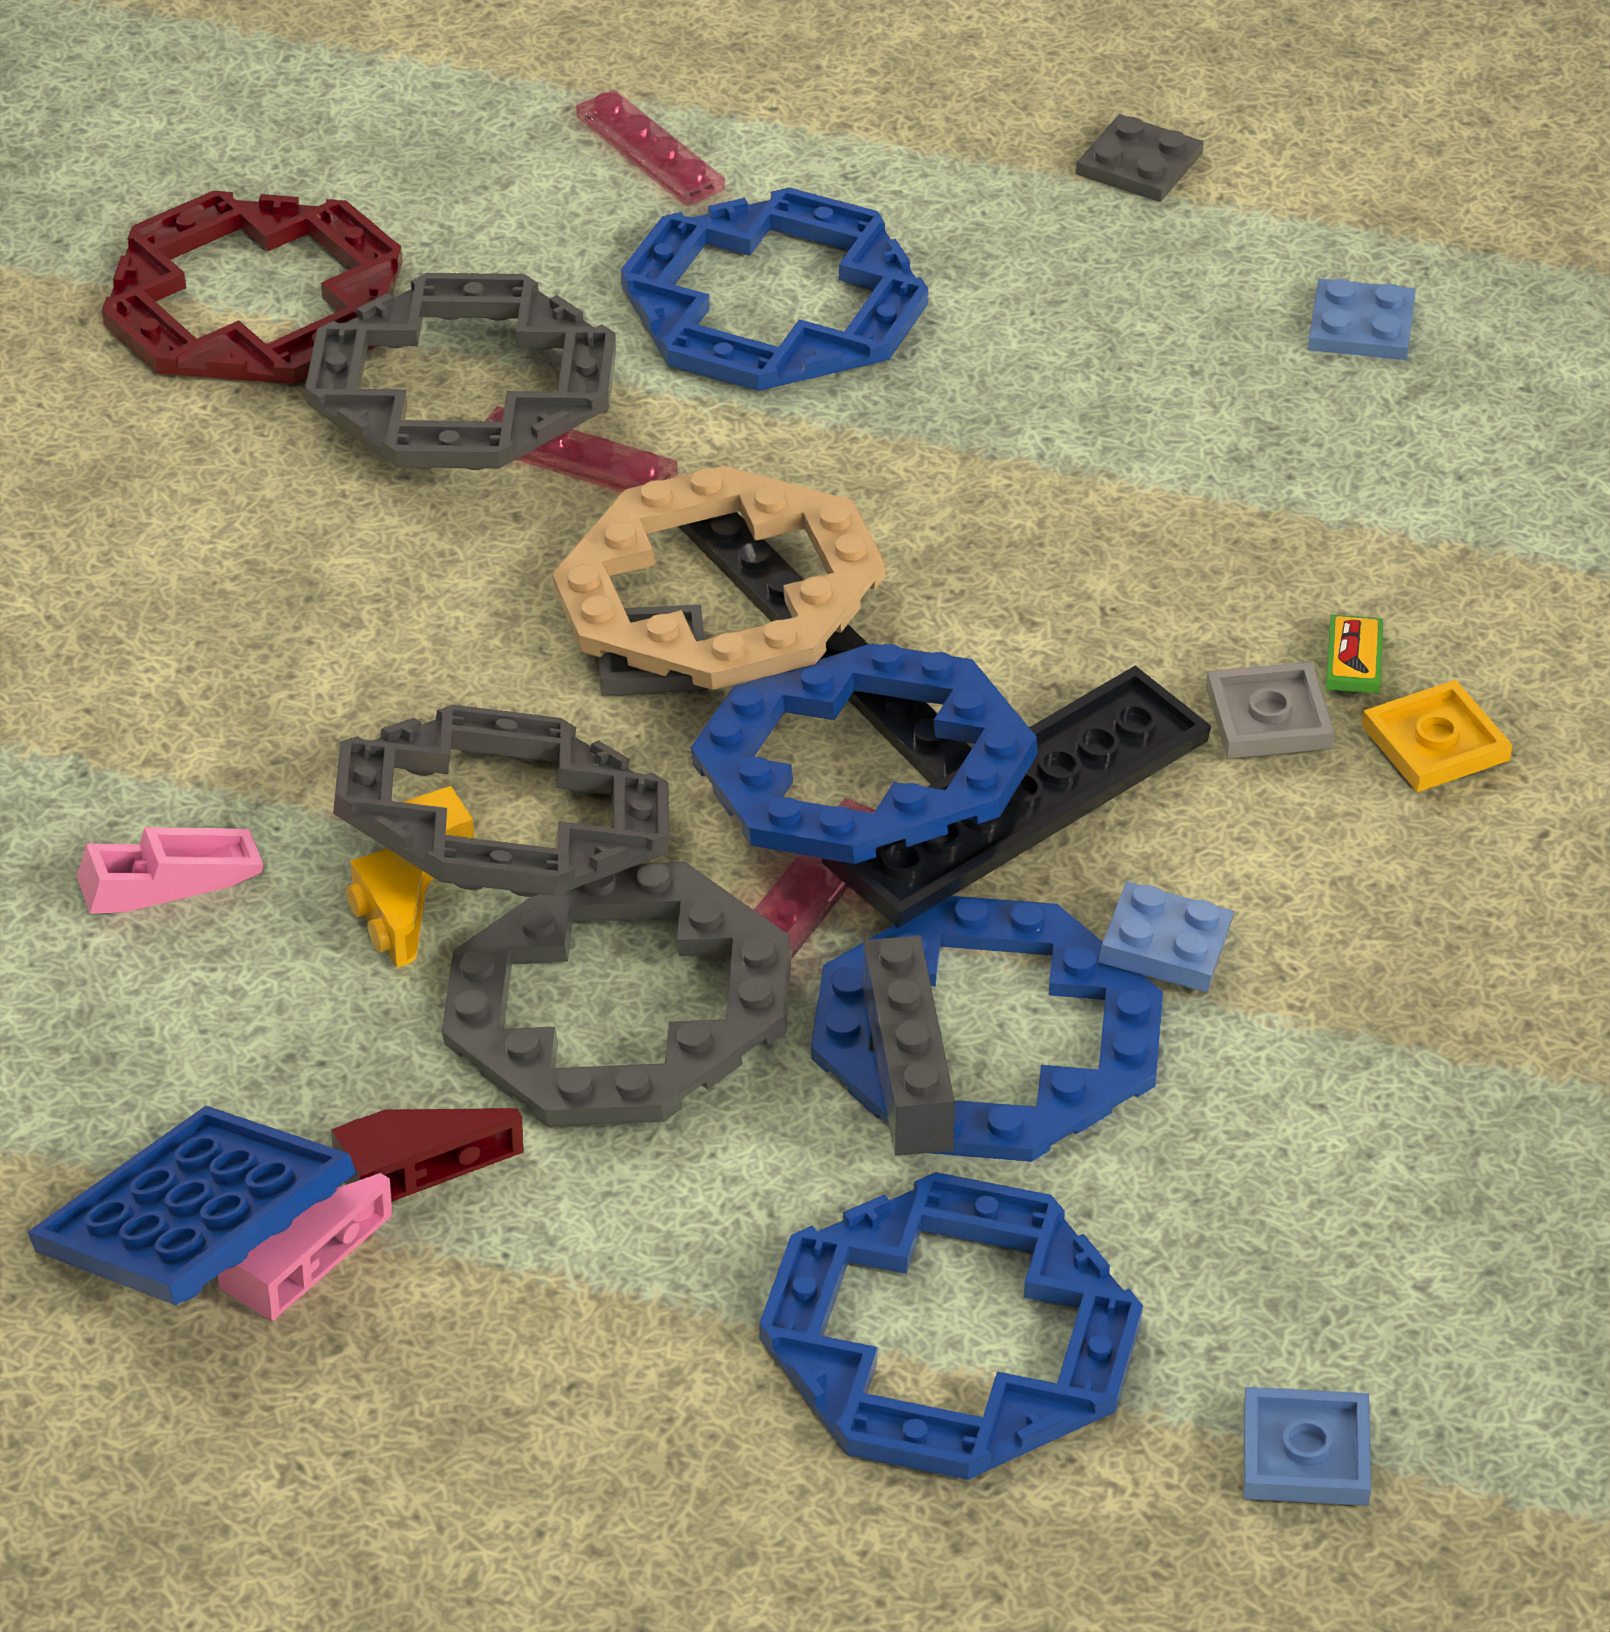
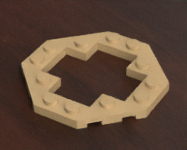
M720 466L712 469H700L691 474L662 481H650L641 486L625 489L556 568L552 576L554 590L581 652L597 657H602L604 653L611 652L627 657L628 666L666 676L670 670L692 676L694 685L715 690L815 665L826 652V642L835 631L841 633L861 608L860 599L869 588L875 590L885 578V564L853 500L736 468ZM741 511L755 541L805 529L827 572V575L812 576L802 581L783 585L785 603L793 618L775 620L769 624L733 633H723L717 637L701 641L695 640L682 610L668 614H658L648 619L630 623L610 578L613 575L655 565L653 548L646 534Z

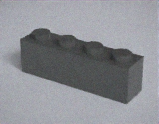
M921 935L864 940L863 992L895 1156L953 1151L955 1100Z

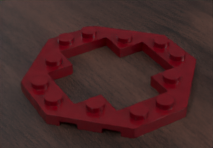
M211 191L131 227L127 238L128 248L125 256L121 255L113 277L112 293L110 297H106L102 307L103 324L158 374L297 384L308 377L318 328L332 321L346 323L357 317V308L386 293L393 296L402 265V246L346 200L326 199V202L320 206L300 205L299 197L260 194L259 202L236 200L233 197V192ZM239 229L247 233L266 251H271L309 234L350 269L321 283L322 299L337 311L336 313L268 344L264 343L239 320L197 339L156 301L186 288L185 272L173 263L172 259ZM368 346V350H367V351H369V350H371V349H373V348H375V347H377V346Z

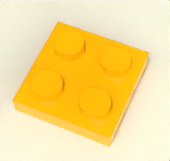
M1456 679L1363 711V729L1417 793L1508 762L1511 759V742Z

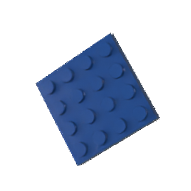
M205 1105L27 1233L35 1252L177 1306L179 1303L197 1296L206 1283L224 1270L242 1263L251 1250L270 1236L288 1229L296 1217L315 1203L322 1202L334 1195L337 1187L355 1175L356 1170L347 1152Z

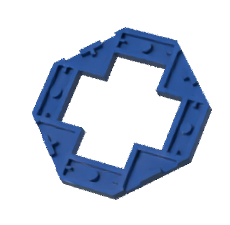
M790 187L771 191V199L748 204L745 198L710 205L708 206V214L696 217L684 216L682 212L662 216L621 269V286L668 366L756 391L890 360L928 305V287L921 277L916 278L911 271L909 258L896 238L890 239L886 233L885 222L878 211ZM771 229L849 250L839 263V280L874 289V291L845 331L799 319L781 345L777 347L699 325L710 310L709 294L675 284L706 244L750 256Z
M872 643L820 659L815 665L733 686L691 746L693 766L701 777L706 776L713 787V794L729 816L735 815L741 824L742 834L751 846L856 864L875 858L877 847L902 840L904 845L909 847L948 834V824L964 819L975 820L977 824L999 818L1038 755L1037 736L973 659L951 656L944 652L931 653L905 649L894 644L880 645ZM854 691L941 704L943 706L934 718L935 737L975 744L946 790L922 787L915 783L893 782L874 814L850 810L842 806L832 807L784 797L793 783L792 765L754 756L784 712L835 721Z
M950 896L901 927L897 928L893 925L868 939L921 935L931 986L935 987L941 947L1052 955L1049 996L1105 1000L1099 1069L1041 1065L1037 1107L955 1100L953 1151L933 1152L930 1154L1032 1162L1049 1152L1051 1145L1073 1132L1077 1135L1111 1114L1112 1108L1134 1095L1139 1097L1156 1087L1163 992L1142 974L1099 963L1098 960L1103 941L1058 904ZM863 942L823 965L811 1043V1059L826 1073L830 1071L848 1087V1093L877 1119L881 1117L888 1123L875 1051H870L872 1034L863 992Z
M935 1172L914 1181V1190L891 1200L884 1194L843 1212L842 1221L817 1231L812 1225L792 1234L759 1323V1337L847 1455L969 1480L1117 1411L1142 1323L1143 1304L1130 1289L1123 1290L1109 1273V1263L1084 1234L1079 1236L1064 1219V1209L1052 1195ZM921 1231L1033 1253L1025 1279L1024 1298L1079 1308L1058 1382L1052 1383L997 1371L983 1417L867 1394L877 1366L878 1347L824 1336L848 1263L907 1274Z

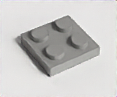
M1312 662L1207 671L1206 689L1227 759L1333 749L1335 732Z

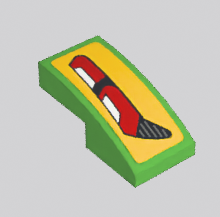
M1330 614L1326 690L1379 694L1383 618Z

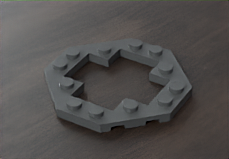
M425 273L411 280V289L395 298L391 294L386 293L357 308L356 318L346 323L332 321L317 329L305 387L307 405L396 467H415L423 470L432 468L499 469L609 409L616 356V333L602 324L593 327L583 320V312L558 295L552 298L547 297L539 291L538 282L525 274ZM423 317L441 318L444 320H455L458 318H489L495 321L518 319L516 328L517 348H534L537 350L563 349L558 391H507L502 421L405 420L407 411L406 390L360 389L368 346H386L389 348L418 347Z
M451 705L437 710L436 720L421 724L415 718H411L382 728L380 738L375 740H365L357 736L341 741L333 814L440 882L455 884L457 887L466 890H478L483 887L509 890L523 897H534L539 894L556 896L666 855L669 841V786L666 780L654 773L641 774L628 769L630 759L604 743L596 741L591 743L590 746L576 738L577 727L562 718ZM451 749L461 750L463 753L475 757L496 754L512 756L526 763L557 762V788L568 789L572 793L582 796H590L596 793L611 794V828L558 822L556 848L446 835L447 808L391 801L394 768L405 769L409 773L420 776L432 775L434 773L448 774Z
M685 861L642 863L556 896L539 894L528 898L453 950L442 1025L444 1044L459 1057L464 1055L479 1066L481 1075L510 1098L516 1095L530 1105L532 1114L548 1127L664 1122L682 1109L681 1100L701 1085L707 1090L743 1064L742 1055L760 1042L769 1046L786 1033L792 960L790 935ZM679 917L677 944L680 956L732 954L726 1019L669 1022L665 1063L555 1068L558 1049L555 1027L504 1029L512 964L568 961L573 922Z

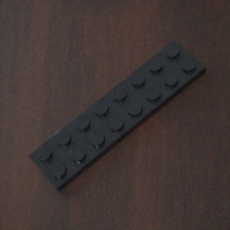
M1135 665L1029 727L1037 736L1038 755L999 818L980 824L970 819L948 824V834L906 847L902 840L877 847L875 858L856 864L823 858L821 863L887 920L899 928L1206 743L1209 738L1211 725ZM959 769L931 784L928 788L946 790Z

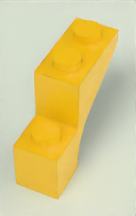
M452 786L403 801L404 803L447 808L446 835L474 838L473 818ZM388 848L350 860L352 884L346 886L347 900L355 917L365 916L368 920V932L375 950L378 953L387 951L397 968L413 962L417 957L425 894L434 877Z

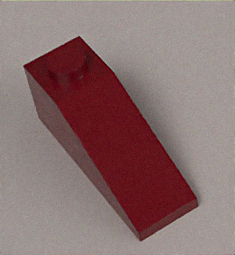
M517 1108L385 1109L331 1129L333 1148L349 1153L356 1170V1174L344 1183L347 1185L381 1173L390 1179L391 1202L524 1153L522 1115Z

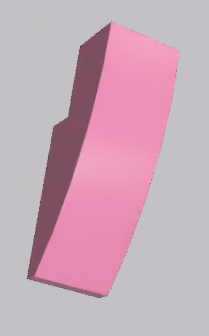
M144 827L140 844L86 843L77 873V880L90 914L120 913L232 887L261 874L264 864L250 829Z

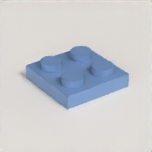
M1318 278L1308 350L1407 360L1416 288L1400 287L1395 284L1379 285L1351 282L1346 279L1330 280Z
M1126 881L1102 943L1098 962L1208 993L1231 926L1234 911L1216 906L1209 901L1193 900L1164 892L1155 886L1139 885Z
M1245 1387L1243 1499L1369 1506L1371 1494L1369 1393Z

